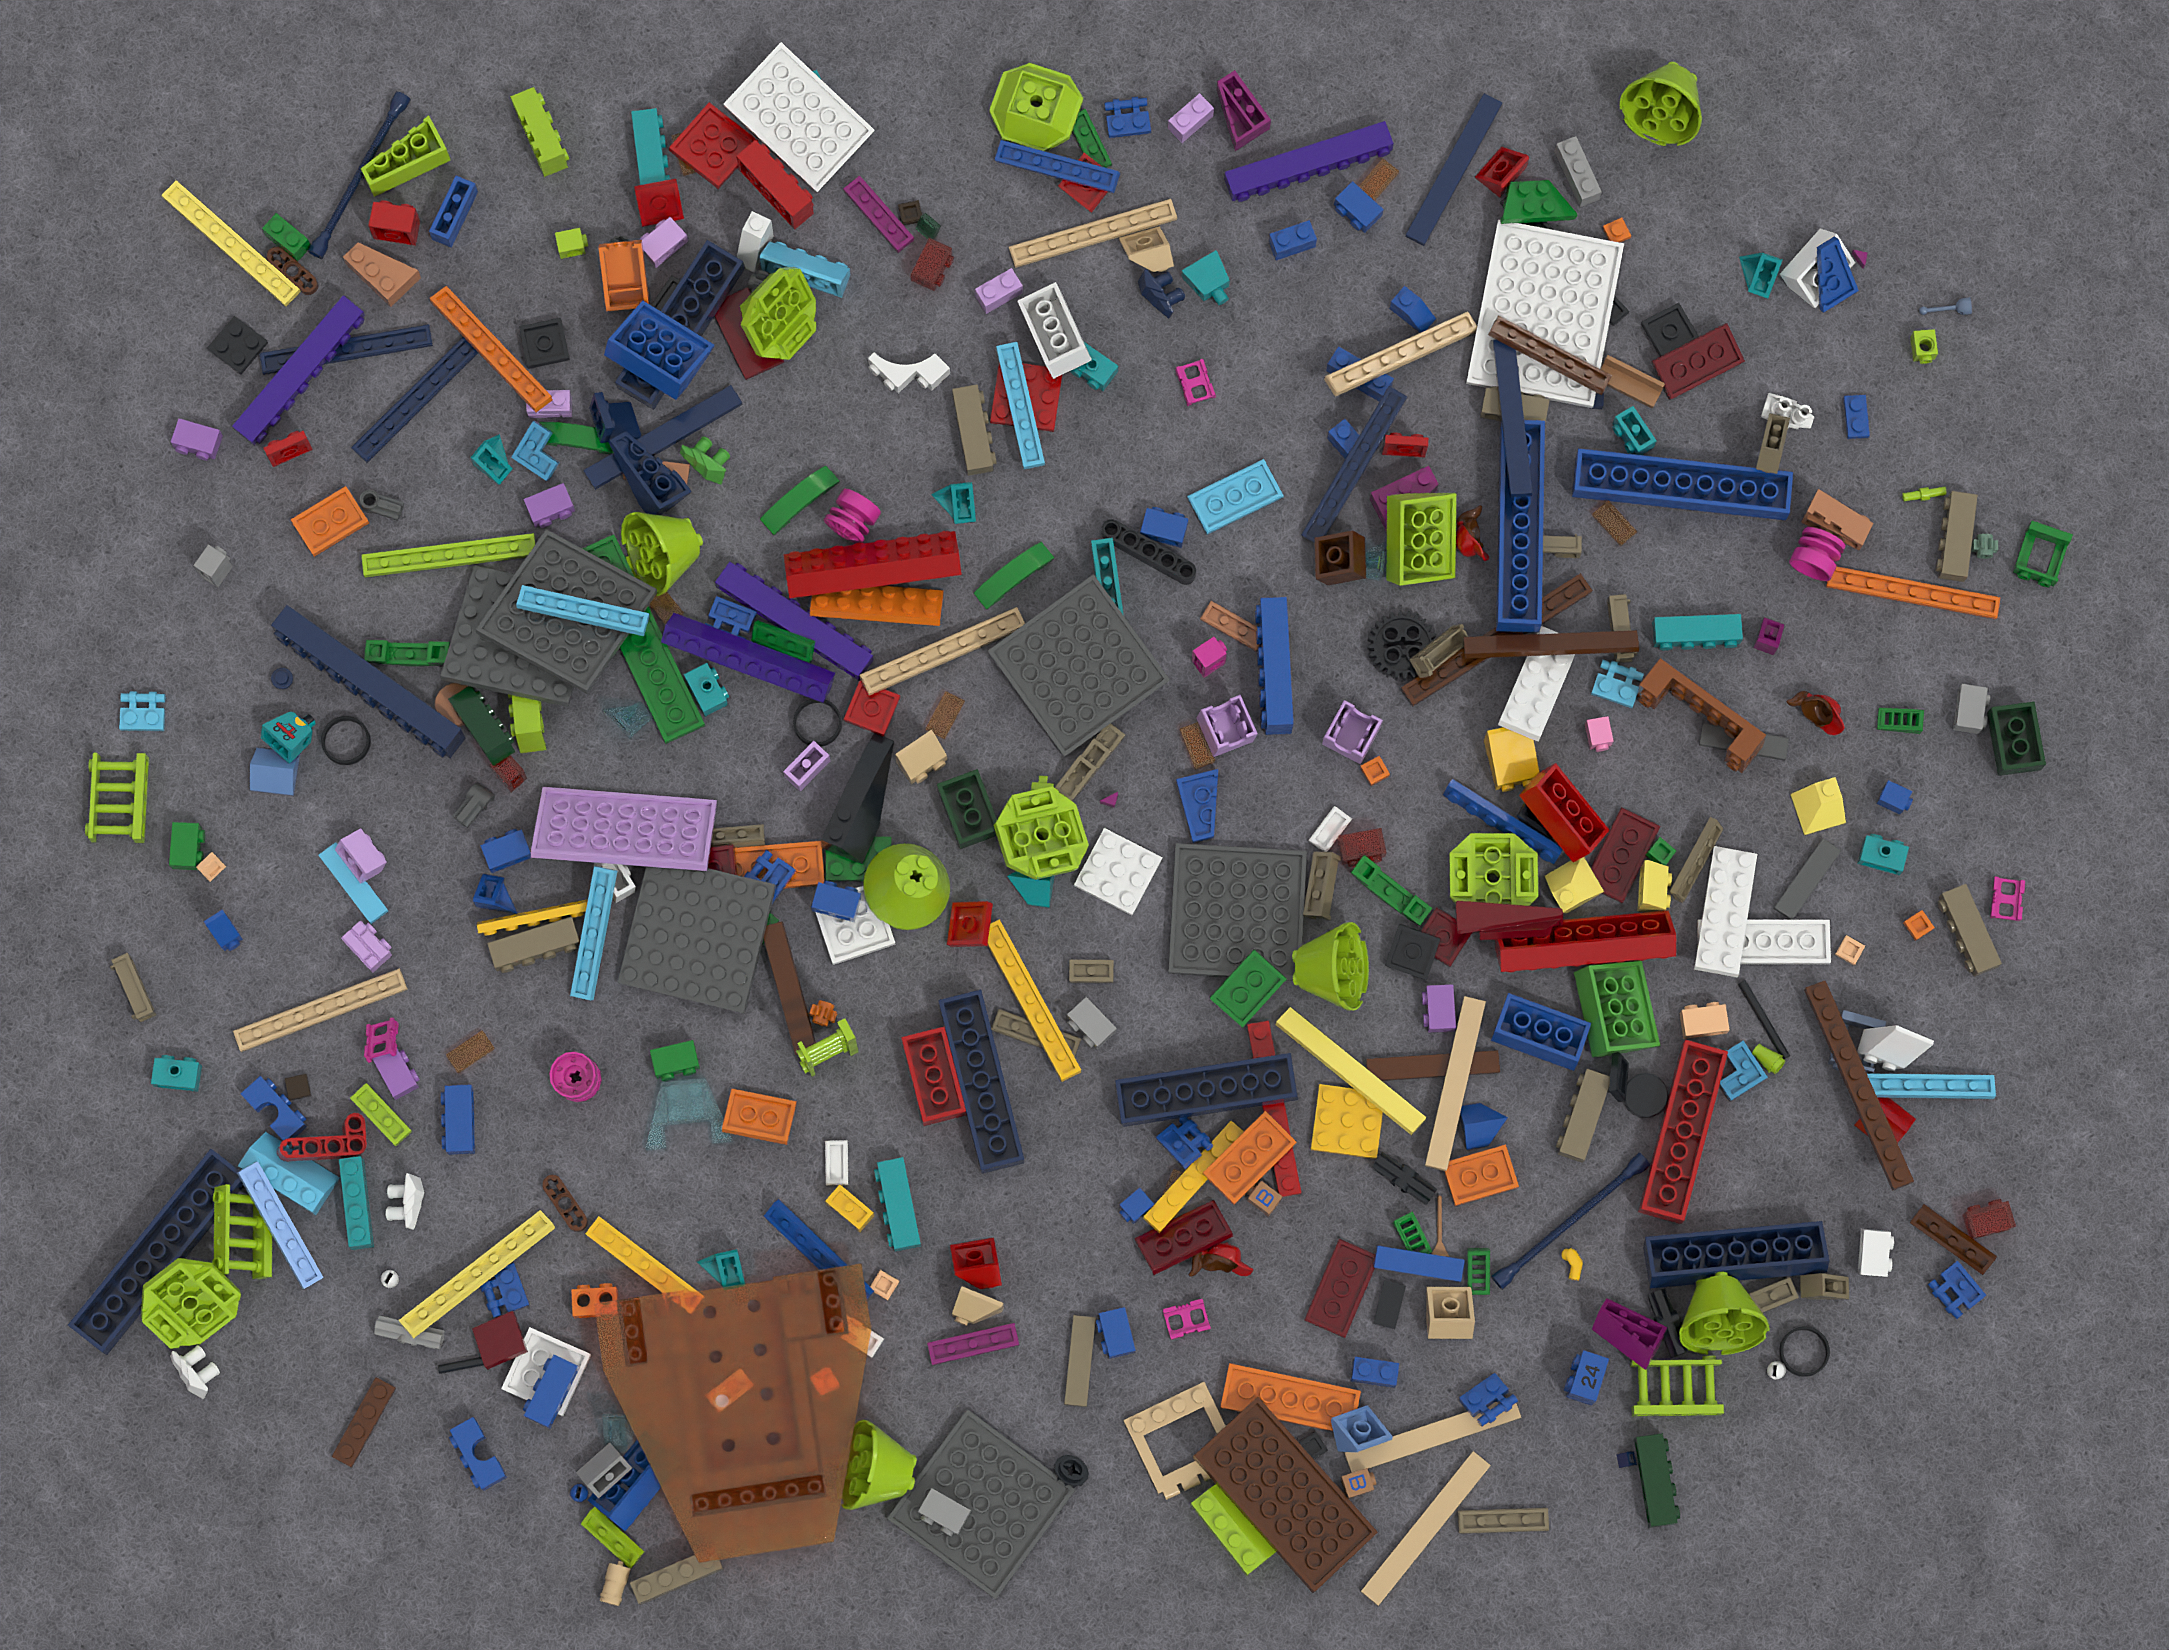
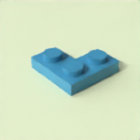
M533 421L511 457L546 481H549L560 463L542 451L553 432L538 422Z
M1744 1040L1727 1050V1059L1735 1069V1072L1721 1080L1719 1086L1729 1101H1732L1768 1078Z

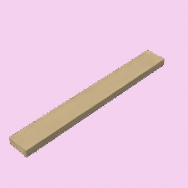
M1168 199L1009 246V251L1016 268L1177 220V215L1172 200Z
M1467 311L1325 376L1324 380L1336 397L1476 333L1477 325Z
M1016 607L860 674V679L868 696L1009 636L1023 626L1025 622Z
M399 968L234 1030L233 1033L240 1052L408 989Z
M1466 996L1463 998L1425 1163L1426 1167L1447 1171L1486 1001Z
M1495 1402L1487 1408L1491 1410L1492 1408L1497 1406L1498 1403ZM1515 1403L1512 1405L1511 1410L1502 1412L1496 1417L1494 1422L1491 1424L1488 1422L1483 1427L1477 1421L1482 1416L1481 1413L1472 1417L1469 1412H1465L1393 1436L1392 1440L1356 1453L1345 1452L1344 1454L1351 1473L1366 1468L1369 1469L1520 1419L1521 1415L1518 1406Z
M1473 1451L1360 1592L1379 1606L1491 1465Z

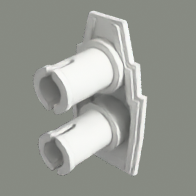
M1771 393L1767 395L1761 417L1768 420L1769 413L1789 417L1788 429L1789 427L1794 429H1810L1814 416L1810 414L1812 410L1808 405L1801 406L1795 400Z
M406 1173L405 1185L390 1184L387 1188L388 1197L390 1199L403 1198L404 1207L388 1206L386 1218L389 1221L405 1220V1227L414 1230L421 1208L424 1189L420 1177Z
M199 1345L195 1346L184 1356H179L176 1352L172 1351L170 1355L172 1363L178 1370L180 1378L186 1384L187 1390L204 1399L208 1391V1387L205 1384L216 1375H219V1369L211 1362L198 1373L193 1370L191 1366L206 1356Z

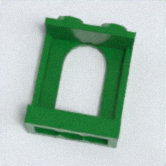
M2031 521L2027 527L2013 573L2018 574L2017 577L2022 580L2033 579L2038 581L2040 586L2054 587L2058 582L2057 577L2073 534ZM2036 537L2056 544L2046 574L2027 568V562Z

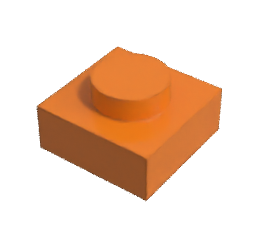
M1623 218L1602 227L1609 241L1620 243L1631 238Z
M1380 756L1360 766L1370 786L1390 776Z
M1923 910L1903 922L1915 941L1935 928Z

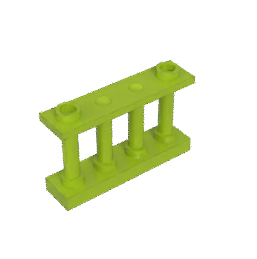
M93 753V759L89 760V772H92L89 823L85 825V835L88 836L91 842H96L97 834L129 835L135 843H144L149 757L146 753H137L136 760H133V762L101 761L100 755ZM100 770L133 771V773H136L135 781H132V783H100ZM99 791L132 792L134 794V802H131V805L98 804ZM98 813H130L133 815V824L129 826L97 825Z
M845 1018L837 1022L839 1029L836 1030V1033L807 1048L804 1047L802 1041L797 1043L799 1050L796 1052L801 1060L799 1063L805 1074L809 1072L811 1077L815 1075L814 1066L841 1052H849L850 1056L858 1053L856 1038Z
M227 1184L214 1187V1258L212 1264L224 1275L229 1274V1269L252 1271V1279L272 1277V1234L250 1195L230 1193V1185ZM230 1202L252 1204L253 1217L231 1216ZM230 1224L252 1226L253 1239L229 1238ZM229 1247L252 1248L253 1261L229 1260Z
M1702 1356V1360H1651L1648 1367H1660L1661 1401L1659 1405H1650V1401H1648L1647 1369H1643L1632 1360L1630 1367H1638L1639 1402L1631 1407L1632 1416H1707L1724 1414V1404H1718L1715 1401L1714 1366H1720L1722 1360H1716V1356ZM1692 1366H1705L1706 1401H1704V1405H1695V1401H1693ZM1669 1367H1683L1684 1401H1682V1405H1673V1401H1670Z

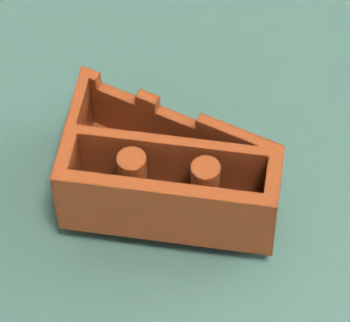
M359 242L343 256L345 264L390 307L421 279L417 269Z
M1820 489L1817 490L1801 521L1805 525L1822 529L1835 535L1844 544L1860 550L1873 525L1869 518L1856 513Z

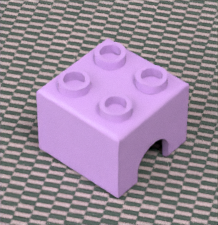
M1241 695L1230 698L1220 706L1214 708L1209 706L1201 709L1197 716V721L1213 757L1252 743L1258 734Z
M1344 700L1324 736L1322 745L1361 764L1380 730L1383 720L1374 715L1368 716L1359 712L1355 705Z

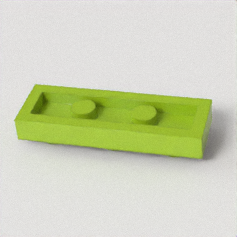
M367 1083L350 1097L395 1146L412 1132Z
M596 1507L589 1511L581 1523L584 1528L630 1569L644 1553L636 1543Z

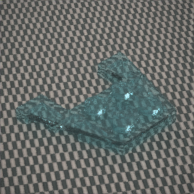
M706 1078L661 1082L647 1139L646 1151L666 1149L665 1126L711 1122L713 1144L733 1142L730 1133L722 1132L724 1119Z

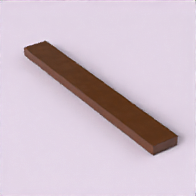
M1637 630L1463 637L1465 659L1639 652Z

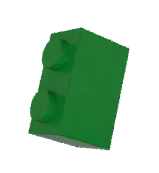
M277 213L262 228L269 240L285 250L297 262L304 256L311 245L308 238Z
M172 822L169 866L172 869L198 870L196 866L204 859L203 851H200L201 843L205 842V830H202L199 823Z
M693 1040L650 1050L656 1078H661L662 1081L674 1079V1075L683 1073V1076L693 1075L697 1069H700Z

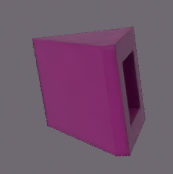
M1853 250L1851 254L1861 268L1864 269L1868 253Z
M1118 792L1100 800V804L1114 808Z

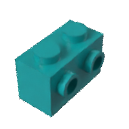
M1634 406L1615 416L1612 429L1616 436H1621L1625 442L1624 447L1628 454L1643 455L1654 448L1657 440Z

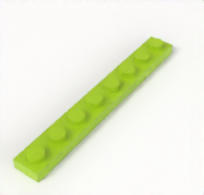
M532 533L362 554L363 574L366 578L526 558L536 544L535 535Z

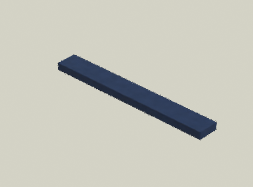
M1485 93L1483 94L1405 237L1425 246L1500 110L1502 102Z
M430 325L351 337L345 345L342 346L340 344L335 350L337 352L335 357L330 362L326 361L324 364L433 346ZM300 346L259 353L263 375L277 373Z
M462 337L351 449L368 463L478 354L477 350Z
M1493 340L1510 498L1532 496L1533 492L1517 354L1515 349L1498 340Z
M730 385L637 440L646 447L648 453L655 456L741 406L742 401ZM614 453L583 470L595 490L624 474Z
M1388 386L1301 534L1303 537L1315 543L1316 537L1327 535L1408 396Z

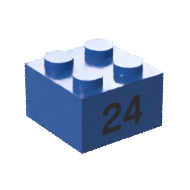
M1584 1350L1579 1355L1576 1354L1570 1370H1574L1573 1375L1567 1378L1564 1391L1567 1392L1566 1397L1592 1406L1597 1400L1609 1358Z

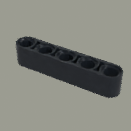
M1108 519L1103 523L1102 538H1113L1116 548L1181 584L1189 585L1195 580L1196 567L1192 562L1117 520ZM1112 527L1116 529L1117 533L1109 535L1105 530ZM1132 538L1136 543L1129 546L1125 544L1124 540ZM1150 548L1154 551V554L1146 556L1143 551ZM1170 559L1173 564L1167 567L1162 564V561ZM1184 569H1188L1191 571L1192 575L1189 577H1184L1181 575L1180 572Z

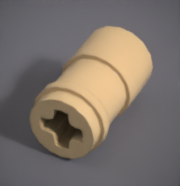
M618 1561L617 1565L609 1563L602 1593H600L601 1602L619 1606L620 1602H622V1594L631 1570L630 1568L623 1567L624 1562Z

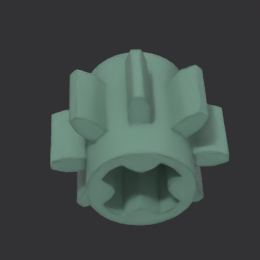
M1979 534L1977 539H1973L1971 552H1977V558L1989 559L1993 557V553H1997L1998 540H1993L1992 534Z

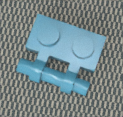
M1602 660L1600 668L1606 669L1608 672L1607 675L1598 673L1591 695L1633 708L1639 687L1632 685L1633 679L1642 681L1644 673L1636 671V668L1633 667L1629 669L1618 665V662L1613 660L1611 662ZM1614 673L1626 676L1625 682L1613 678Z
M137 691L121 693V702H129V708H120L119 729L121 731H164L165 709L157 708V702H165L166 695L157 694V692L138 694ZM137 702H149V708H137Z

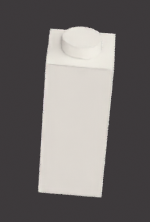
M753 211L742 229L737 258L744 262L745 269L755 273L760 264V255L769 241H772L774 235L771 220Z

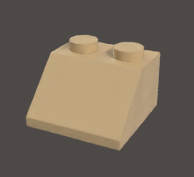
M932 730L895 754L897 765L911 784L917 782V784L921 783L928 777L927 773L933 769L935 771L940 770L946 765L945 761L947 760V755Z
M1427 1287L1426 1325L1428 1339L1473 1338L1475 1317L1471 1287Z

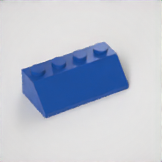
M1508 993L1491 1041L1574 1071L1579 1062L1591 1023Z
M646 1430L623 1456L632 1469L599 1499L593 1493L587 1500L624 1531L633 1524L637 1516L649 1504L650 1500L663 1487L664 1483L683 1461Z

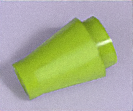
M1758 1044L1752 1052L1769 1073L1777 1074L1786 1062L1782 1058L1783 1055L1761 1044Z

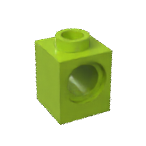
M580 228L555 233L561 259L586 254L584 247H589L586 234L582 235Z
M1935 329L1913 331L1910 337L1913 361H1919L1920 364L1931 363L1938 355ZM1924 344L1928 346L1929 351L1921 350L1919 345Z

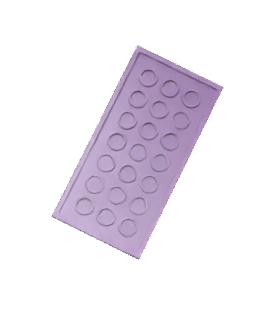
M542 787L531 847V858L707 871L717 800Z

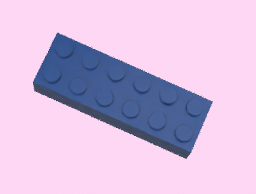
M1287 597L1260 598V604L1256 605L1255 623L1260 624V626H1257L1256 644H1261V647H1258L1257 664L1258 666L1262 665V668H1259L1258 674L1259 687L1263 686V689H1260L1259 695L1260 708H1264L1260 716L1261 729H1265V735L1291 734L1293 729Z

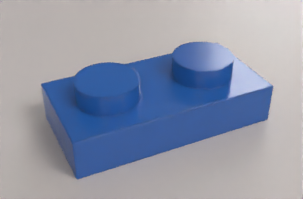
M1866 395L1844 396L1847 439L1869 438Z

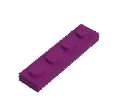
M858 176L843 188L846 195L897 253L914 241L912 234L861 176Z
M1015 1323L929 1342L927 1345L933 1366L1019 1346Z

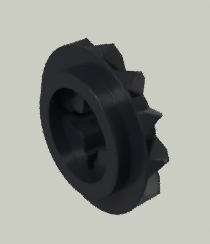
M1063 1455L1054 1464L1055 1469L1053 1473L1057 1474V1481L1062 1480L1065 1486L1071 1485L1072 1488L1082 1486L1088 1479L1087 1466L1081 1459L1075 1456ZM1073 1467L1072 1476L1068 1474V1470Z

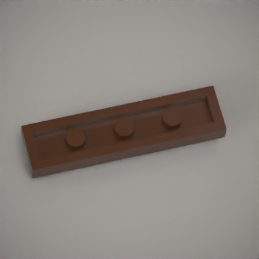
M1925 1204L1922 1205L1910 1221L1913 1226L1982 1275L1997 1258L1995 1254Z
M377 1377L374 1379L332 1455L333 1458L351 1468L353 1467L396 1390L394 1386Z

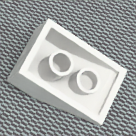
M1897 1025L1863 1030L1857 1053L1864 1057L1863 1060L1868 1063H1879L1883 1069L1895 1071V1069L1907 1067L1929 1049L1934 1041Z

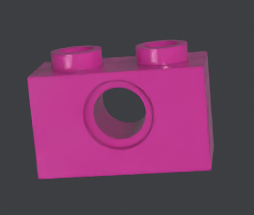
M1212 637L1193 650L1191 661L1203 678L1225 664L1227 648L1221 640L1217 641L1215 637Z

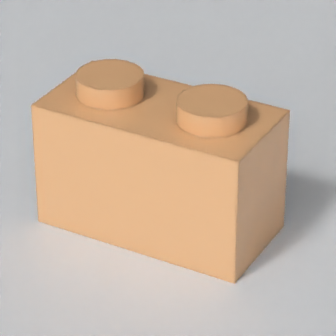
M1719 1002L1707 1003L1706 1007L1698 1008L1697 1005H1688L1684 1007L1685 1010H1681L1679 1013L1683 1039L1727 1034L1730 1030L1726 1004L1719 1005Z

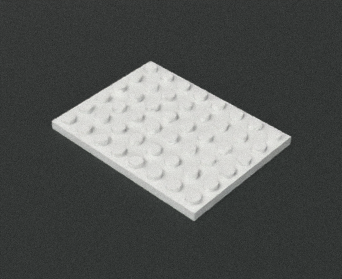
M1498 220L1466 384L1485 388L1498 387L1493 340L1496 339L1488 335L1498 315L1600 369L1624 243L1519 223L1501 224L1500 220ZM1516 350L1520 389L1524 395L1532 396L1539 394L1544 396L1545 399L1593 408L1596 392Z

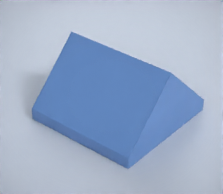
M256 748L250 762V791L294 796L300 754L291 763H288L274 750Z
M1368 1405L1331 1419L1336 1446L1339 1452L1356 1453L1390 1441L1393 1438Z

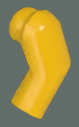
M1564 1249L1561 1254L1562 1259L1568 1261L1571 1265L1569 1279L1579 1281L1583 1261L1575 1249Z

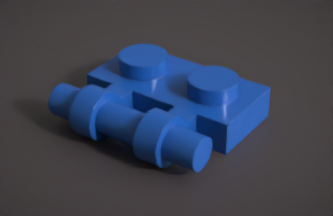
M1137 96L1131 97L1130 100L1119 101V99H1113V102L1104 103L1105 111L1114 110V115L1106 116L1109 138L1151 133L1149 112H1140L1139 107L1147 106V98H1138ZM1133 108V113L1121 114L1120 109Z
M716 596L708 615L710 619L715 620L713 626L705 624L725 631L721 629L722 624L733 627L732 632H725L741 637L739 636L741 630L749 633L757 612Z
M765 850L762 856H758L755 860L756 864L750 872L747 871L744 877L775 884L773 904L795 874L796 869L780 858H777L773 864L770 863L769 860L773 854ZM763 868L767 869L768 872L762 880L757 878Z
M1187 1117L1180 1118L1179 1122L1182 1124L1180 1128H1177L1172 1123L1156 1136L1158 1142L1184 1169L1202 1156L1198 1150L1199 1147L1203 1146L1207 1151L1213 1147L1208 1135L1205 1132L1202 1133L1197 1128V1124ZM1191 1134L1194 1139L1189 1141L1186 1135Z
M1956 1261L1939 1275L1944 1281L1941 1286L1935 1279L1928 1284L1933 1290L1932 1294L1935 1298L1938 1297L1946 1306L1945 1310L1956 1319L1963 1315L1958 1306L1963 1304L1969 1310L1986 1296L1959 1261ZM1948 1288L1957 1296L1955 1301H1952L1945 1291Z
M514 1263L507 1265L495 1275V1280H488L480 1286L481 1292H484L488 1302L486 1304L488 1311H491L493 1318L502 1316L499 1309L501 1306L505 1305L508 1312L529 1306ZM499 1286L503 1298L496 1300L493 1288Z
M1496 1373L1459 1397L1460 1403L1472 1417L1479 1413L1482 1414L1477 1419L1481 1427L1488 1422L1490 1424L1494 1422L1496 1417L1502 1412L1511 1410L1512 1405L1517 1403L1518 1399L1514 1394L1508 1398L1504 1397L1509 1393V1389ZM1495 1402L1498 1403V1405L1492 1408L1491 1410L1487 1408Z

